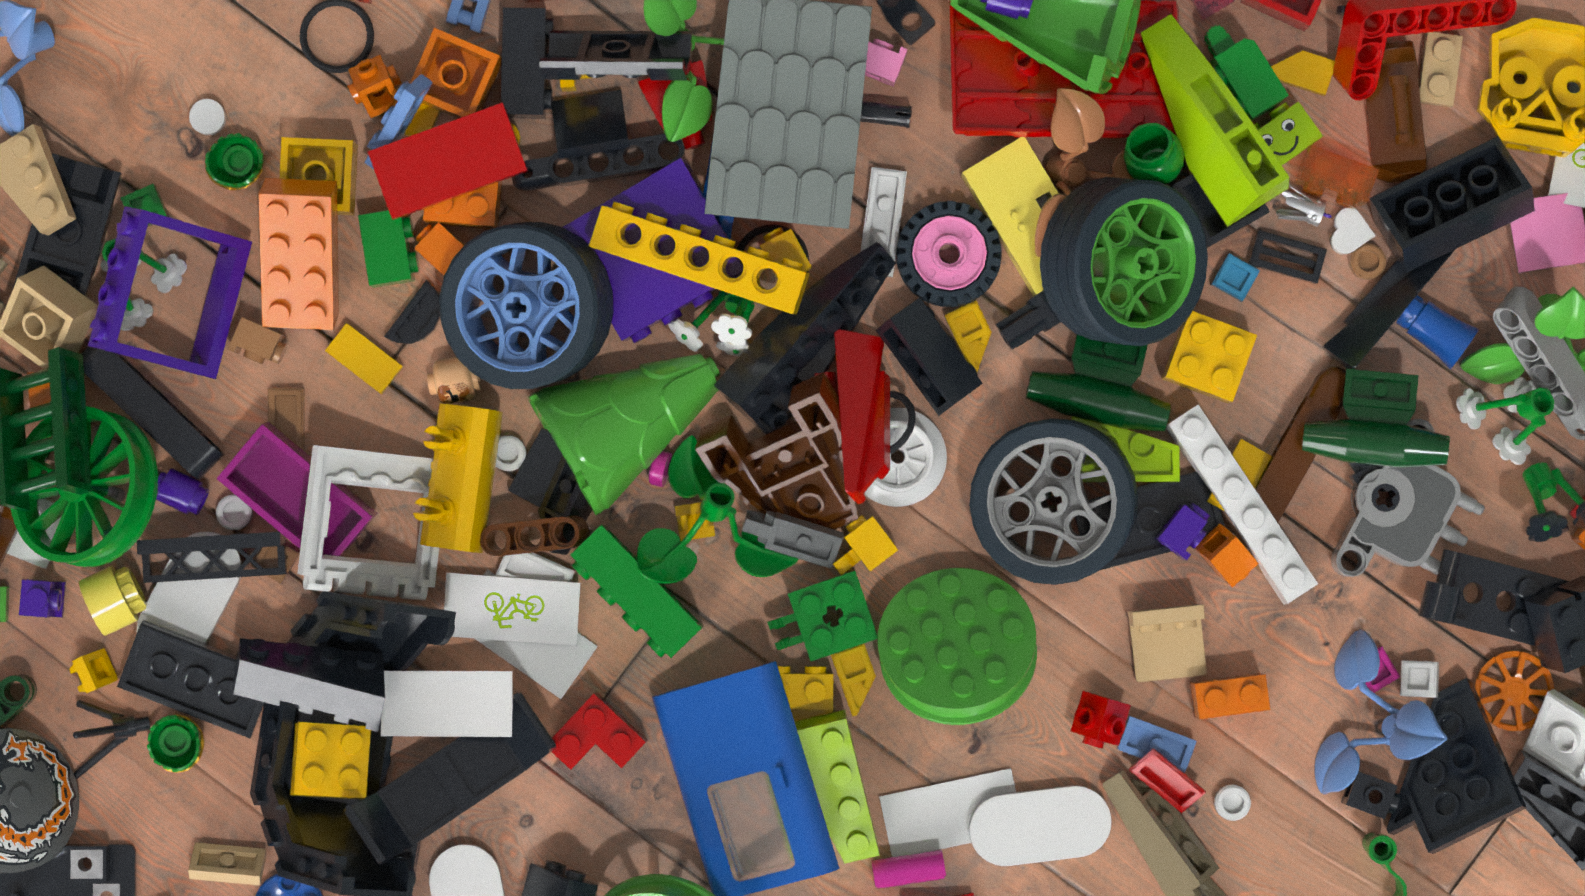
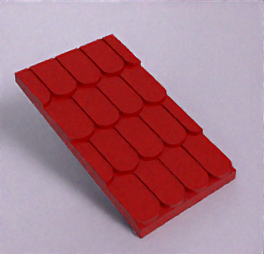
M1141 1L1137 26L1127 60L1119 77H1111L1108 81L1112 83V88L1105 94L1082 89L1046 64H1040L1010 42L1000 41L950 5L953 132L965 136L1052 137L1051 122L1057 101V89L1066 88L1080 91L1093 98L1099 104L1105 117L1104 133L1101 138H1128L1134 129L1146 123H1158L1176 135L1143 43L1141 32L1170 14L1179 23V6L1177 2Z

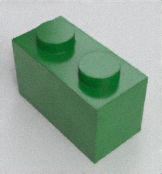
M389 210L358 215L369 286L377 288L414 282V273L419 272V262L416 251L410 252L408 238L414 237L411 217L403 216L392 220Z

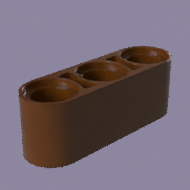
M573 515L493 524L487 526L482 531L480 544L485 553L490 556L569 549L580 546L589 537V527L583 518ZM567 522L575 530V536L571 542L566 540L563 535V528ZM533 526L540 531L541 535L537 545L532 544L529 539V531ZM499 530L505 534L507 539L503 549L499 548L495 542V535Z

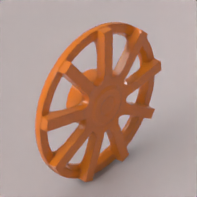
M1520 651L1503 652L1492 657L1480 669L1475 681V689L1482 705L1499 699L1503 700V704L1494 718L1488 713L1484 705L1483 708L1491 724L1508 731H1524L1532 728L1540 709L1529 700V696H1546L1548 691L1555 689L1549 669L1542 667L1538 658ZM1518 657L1514 676L1509 674L1502 659ZM1525 659L1539 668L1526 679L1522 678ZM1495 663H1497L1504 676L1502 682L1485 676L1487 670ZM1543 674L1547 683V689H1531L1529 687L1530 683ZM1482 681L1498 687L1499 692L1481 698ZM1523 704L1536 715L1535 718L1526 723L1522 722L1521 705ZM1509 706L1514 708L1516 725L1500 722Z

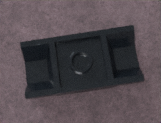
M551 30L549 34L548 58H540L539 68L543 78L547 80H580L581 75H587L591 78H601L606 75H622L625 78H637L649 73L651 80L687 81L691 67L692 31H677L673 35L662 36L652 31Z
M52 153L77 219L49 236L40 233L33 224L31 225L15 283L19 277L45 266L86 296L101 253L122 173Z

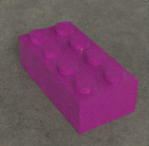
M266 422L261 424L216 479L300 549L311 457L274 425ZM331 483L329 501L331 502L327 538L324 537L322 555L343 556L378 513L344 484Z

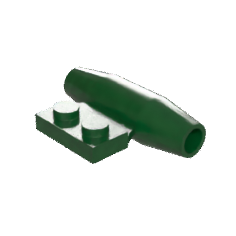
M1076 334L1071 356L1074 374L1032 371L1025 397L1067 416L1122 429L1165 431L1171 409L1170 403L1131 387L1142 373L1148 345L1135 346L1090 340Z
M1346 369L1343 408L1348 419L1305 422L1302 451L1343 462L1402 468L1447 465L1450 436L1407 425L1416 410L1419 375Z

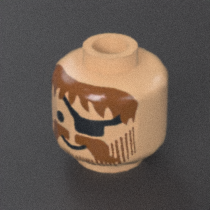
M457 357L437 360L433 365V373L427 374L430 395L437 394L440 402L443 404L471 401L474 399L476 391L481 390L480 378L465 367Z

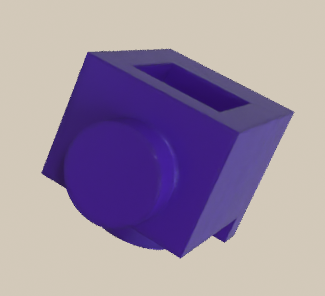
M1194 503L1190 508L1185 504L1180 505L1155 539L1182 560H1188L1191 554L1186 549L1189 546L1193 549L1196 548L1207 532L1203 530V527L1210 516Z
M23 579L19 615L45 618L63 617L66 582Z

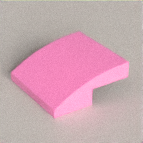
M1568 193L1534 198L1535 211L1510 223L1518 273L1585 263V223L1582 207L1564 204Z

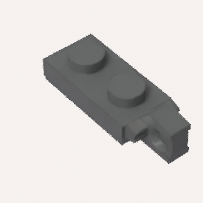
M747 510L742 525V531L758 536L757 541L765 544L764 548L827 568L833 567L844 536L843 532L773 511H767L765 515L764 513Z

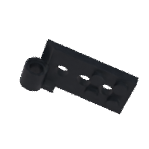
M1444 549L1436 582L1426 581L1418 616L1536 646L1524 600L1550 589L1558 591L1557 586L1569 581ZM1472 582L1478 588V596L1473 602L1468 603L1464 599L1463 590L1467 584ZM1502 591H1506L1511 598L1509 607L1504 611L1499 610L1496 605V598Z

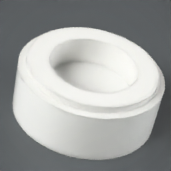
M202 99L192 106L189 120L197 132L208 136L215 135L226 124V112L218 102L212 99Z
M513 436L500 437L496 467L503 471L519 469L527 456L525 445L520 439Z
M228 495L218 503L216 517L223 527L230 530H240L251 522L253 509L236 495Z
M1225 785L1215 794V810L1226 820H1240L1250 810V796L1245 789L1238 785Z

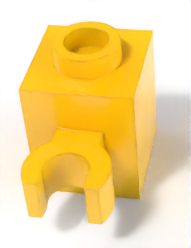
M861 515L858 520L845 527L849 534L844 539L852 549L835 561L833 565L842 575L859 561H862L870 572L897 552L898 549L873 516L866 520Z

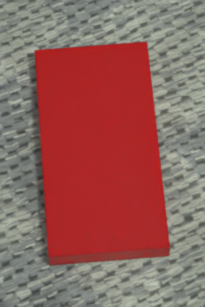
M503 102L368 151L392 220L528 171Z

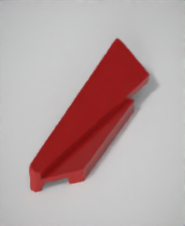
M837 330L834 332L845 491L857 504H862L866 500L864 496L865 491L878 477L883 480L890 471V376L885 371H880L884 341L881 337Z

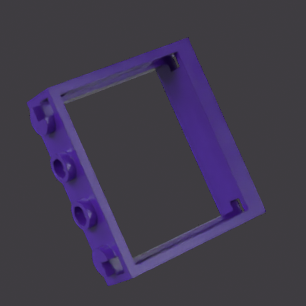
M125 206L121 222L117 223L118 234L114 249L111 250L108 256V271L105 283L99 290V305L96 317L89 327L92 328L88 346L216 379L252 241L146 210ZM148 223L220 244L190 361L117 342Z

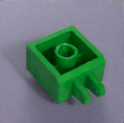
M1220 25L1211 26V29L1207 30L1208 32L1205 33L1203 42H1205V45L1208 47L1207 50L1213 58L1209 63L1251 121L1274 108L1289 96L1254 40L1244 38L1235 44L1229 33H1226V30L1220 27Z
M855 570L788 593L794 613L767 622L770 630H776L785 627L786 624L797 621L801 634L782 638L774 644L778 651L804 642L810 661L878 639ZM834 605L836 606L835 610L838 608L842 610L843 616L838 618V625L830 626L831 622L829 621L826 624L822 616L827 614V607Z

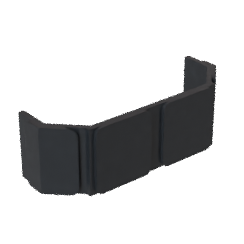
M517 692L513 695L512 737H459L376 793L352 806L348 804L343 811L378 864L382 865L410 849L521 775L556 749L557 746L523 694Z

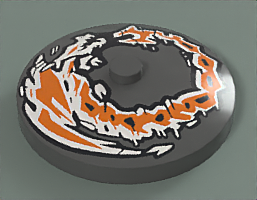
M5 728L0 729V873H18L47 863L64 848L72 836L78 819L79 792L69 763L52 743L26 730Z

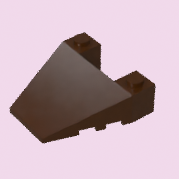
M824 372L792 386L788 408L796 421L751 442H748L732 415L700 429L695 447L698 455L713 478L720 483L725 482L739 494L738 498L746 505L750 503L765 515L767 511L779 512L834 530L859 519L858 505L845 491L839 396Z

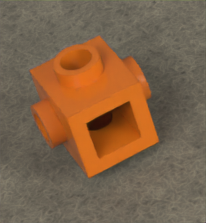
M381 55L363 60L356 66L348 69L353 81L352 84L348 85L349 91L357 105L363 103L370 118L388 111L391 106L397 104L398 101L394 99L397 92L396 86L402 84L394 65L392 64L387 67Z

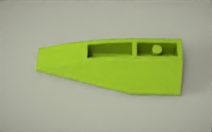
M1170 14L1141 32L1143 43L1176 136L1182 143L1187 167L1226 226H1230L1286 191L1289 187L1290 177L1231 91L1175 18Z

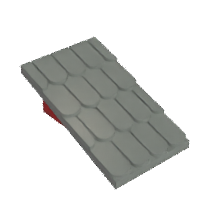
M729 0L705 214L849 229L872 6L817 0Z

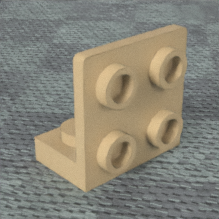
M1195 604L1128 612L1135 680L1137 682L1206 675L1207 669L1201 619H1205L1204 605Z

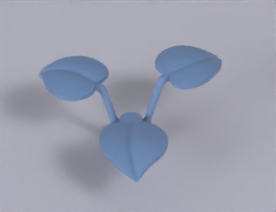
M3 0L0 2V37H7V42L12 52L18 59H21L0 77V126L13 137L24 130V113L17 93L11 86L7 85L8 80L27 63L36 60L35 53L52 48L55 40L52 29L47 22L40 21L35 23L36 8L22 6L12 0Z
M1361 629L1355 631L1349 637L1337 655L1334 667L1336 680L1342 688L1347 690H1353L1359 686L1361 692L1387 710L1391 715L1387 716L1382 723L1381 729L1385 735L1384 737L1353 739L1349 742L1346 734L1336 732L1325 739L1315 759V779L1319 791L1324 795L1344 790L1355 780L1360 766L1359 754L1354 749L1357 746L1389 745L1394 756L1402 760H1411L1431 752L1448 739L1438 725L1433 711L1426 703L1418 700L1410 701L1399 710L1392 707L1367 687L1366 682L1372 681L1378 675L1380 658L1374 640L1369 633Z

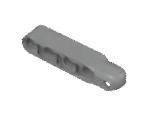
M1514 287L1494 311L1493 320L1535 386L1550 390L1554 399L1553 412L1558 415L1569 434L1576 439L1585 440V434L1577 432V429H1582L1585 432V372L1564 339H1559L1557 336H1546L1535 327V315L1543 307L1533 292L1524 287Z

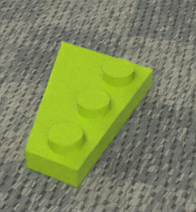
M1072 417V420L1092 426L1113 440L1126 456L1135 475L1136 482H1180L1178 445L1128 429ZM1086 455L1083 473L1102 470L1093 458ZM1105 475L1083 479V482H1108Z

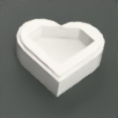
M1344 208L1334 217V227L1336 230L1331 235L1330 244L1336 253L1341 255L1349 254L1376 235L1356 209Z

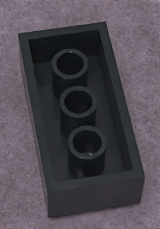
M1498 136L1370 198L1374 223L1406 273L1535 211L1532 186Z

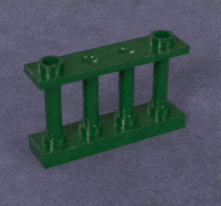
M61 347L48 350L49 366L46 369L22 376V374L0 368L1 506L23 512L29 511V493L55 485L58 489L79 495L91 492L83 355ZM50 383L51 401L24 410L23 391ZM52 417L53 435L26 444L25 425ZM54 451L55 470L28 479L27 459Z

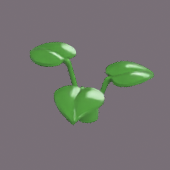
M644 0L643 9L647 26L652 32L662 36H670L677 31H689L685 29L686 24L684 21L694 15L697 1ZM692 34V50L695 43L724 45V38ZM689 71L687 81L673 80L668 85L664 94L662 105L663 128L667 140L671 142L696 133L706 125L711 116V94L706 87L696 85L697 79L691 71Z
M1575 287L1570 288L1563 296L1557 294L1540 296L1538 300L1543 308L1535 315V327L1546 336H1557L1559 339H1564L1585 372V348L1577 353L1573 349L1570 340L1585 338V297ZM1508 343L1486 346L1470 354L1460 362V367L1463 371L1481 381L1492 384L1511 382L1519 378L1525 370Z

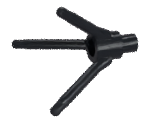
M78 700L76 702L77 707L112 720L113 725L76 731L73 733V737L78 739L114 733L115 738L74 772L75 779L77 780L114 748L128 740V737L137 736V732L150 730L149 717L134 718V715L124 716V714L114 713Z

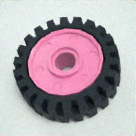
M956 201L937 202L919 210L905 224L897 243V266L905 285L915 296L920 297L921 300L940 307H957L979 298L993 284L1001 264V243L997 230L992 226L993 223L977 208L975 209L966 203ZM945 245L954 246L958 250V260L951 264L943 262L939 256L940 248Z

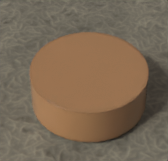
M1363 244L1354 250L1349 258L1350 270L1356 277L1363 280L1378 277L1386 266L1384 252L1374 244Z

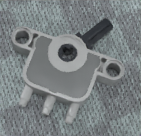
M1423 419L1410 420L1407 424L1410 426L1416 425L1421 429L1435 432L1433 426ZM1348 462L1354 471L1349 478L1354 484L1351 492V505L1356 517L1350 519L1331 556V566L1339 575L1346 577L1358 576L1365 571L1375 553L1395 565L1402 567L1419 565L1437 575L1441 561L1430 556L1438 539L1442 537L1461 547L1465 546L1468 541L1467 536L1447 525L1455 507L1459 506L1477 515H1481L1485 507L1477 502L1476 499L1461 492L1456 478L1435 465L1402 468ZM1378 490L1389 492L1390 496L1386 499L1387 506L1376 503L1375 500L1379 497ZM1348 550L1354 552L1358 560L1357 566L1351 571L1344 569L1341 564V557Z

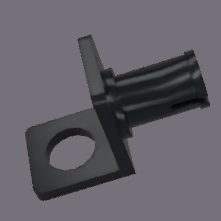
M916 0L877 1L884 19L908 45H913L936 24L935 20ZM914 13L921 16L922 24L917 30L907 31L903 28L902 22L907 15Z

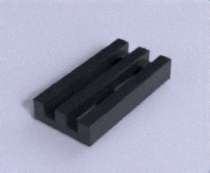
M1258 230L1248 264L1317 284L1327 249ZM1265 240L1317 255L1316 261L1263 247L1262 244ZM1263 254L1314 270L1312 274L1260 260L1259 255Z

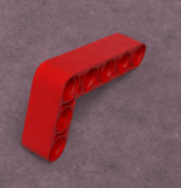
M1349 0L1345 7L1333 68V77L1352 99L1358 101L1367 99L1375 92L1378 85L1387 37L1499 25L1512 18L1517 9V3L1515 0Z

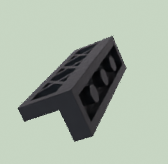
M280 532L137 540V555H142L143 583L287 574L285 536ZM277 546L278 568H264L254 559L263 547ZM243 548H256L251 555L243 550ZM228 549H236L246 558L237 570L229 571L218 561ZM220 550V552L215 557H213L208 551ZM200 551L211 561L201 573H193L183 564L192 552ZM185 552V553L181 556L180 559L176 558V557L172 554V553ZM164 553L175 563L166 575H152L151 554ZM250 562L257 568L244 570ZM214 565H216L220 570H222L217 572H209V570ZM179 567L186 572L184 574H173Z

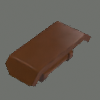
M1412 41L1386 43L1378 85L1375 92L1366 99L1374 178L1392 183L1406 181L1427 171L1428 168L1414 43Z

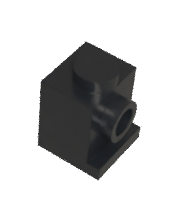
M1358 772L1355 780L1345 789L1341 803L1385 819L1387 813H1395L1399 804L1400 794L1395 793L1397 785ZM1372 790L1380 792V799L1376 803L1369 801V793Z

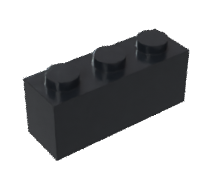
M503 7L501 103L503 102L509 118L546 119V110H552L553 90L546 89L547 79L543 78L539 68L540 58H548L549 53H547V42L550 31L554 30V18H548L546 8Z
M920 297L876 329V332L938 416L983 384L975 368L965 360L957 349L953 338L946 334L935 319L933 311L924 304Z

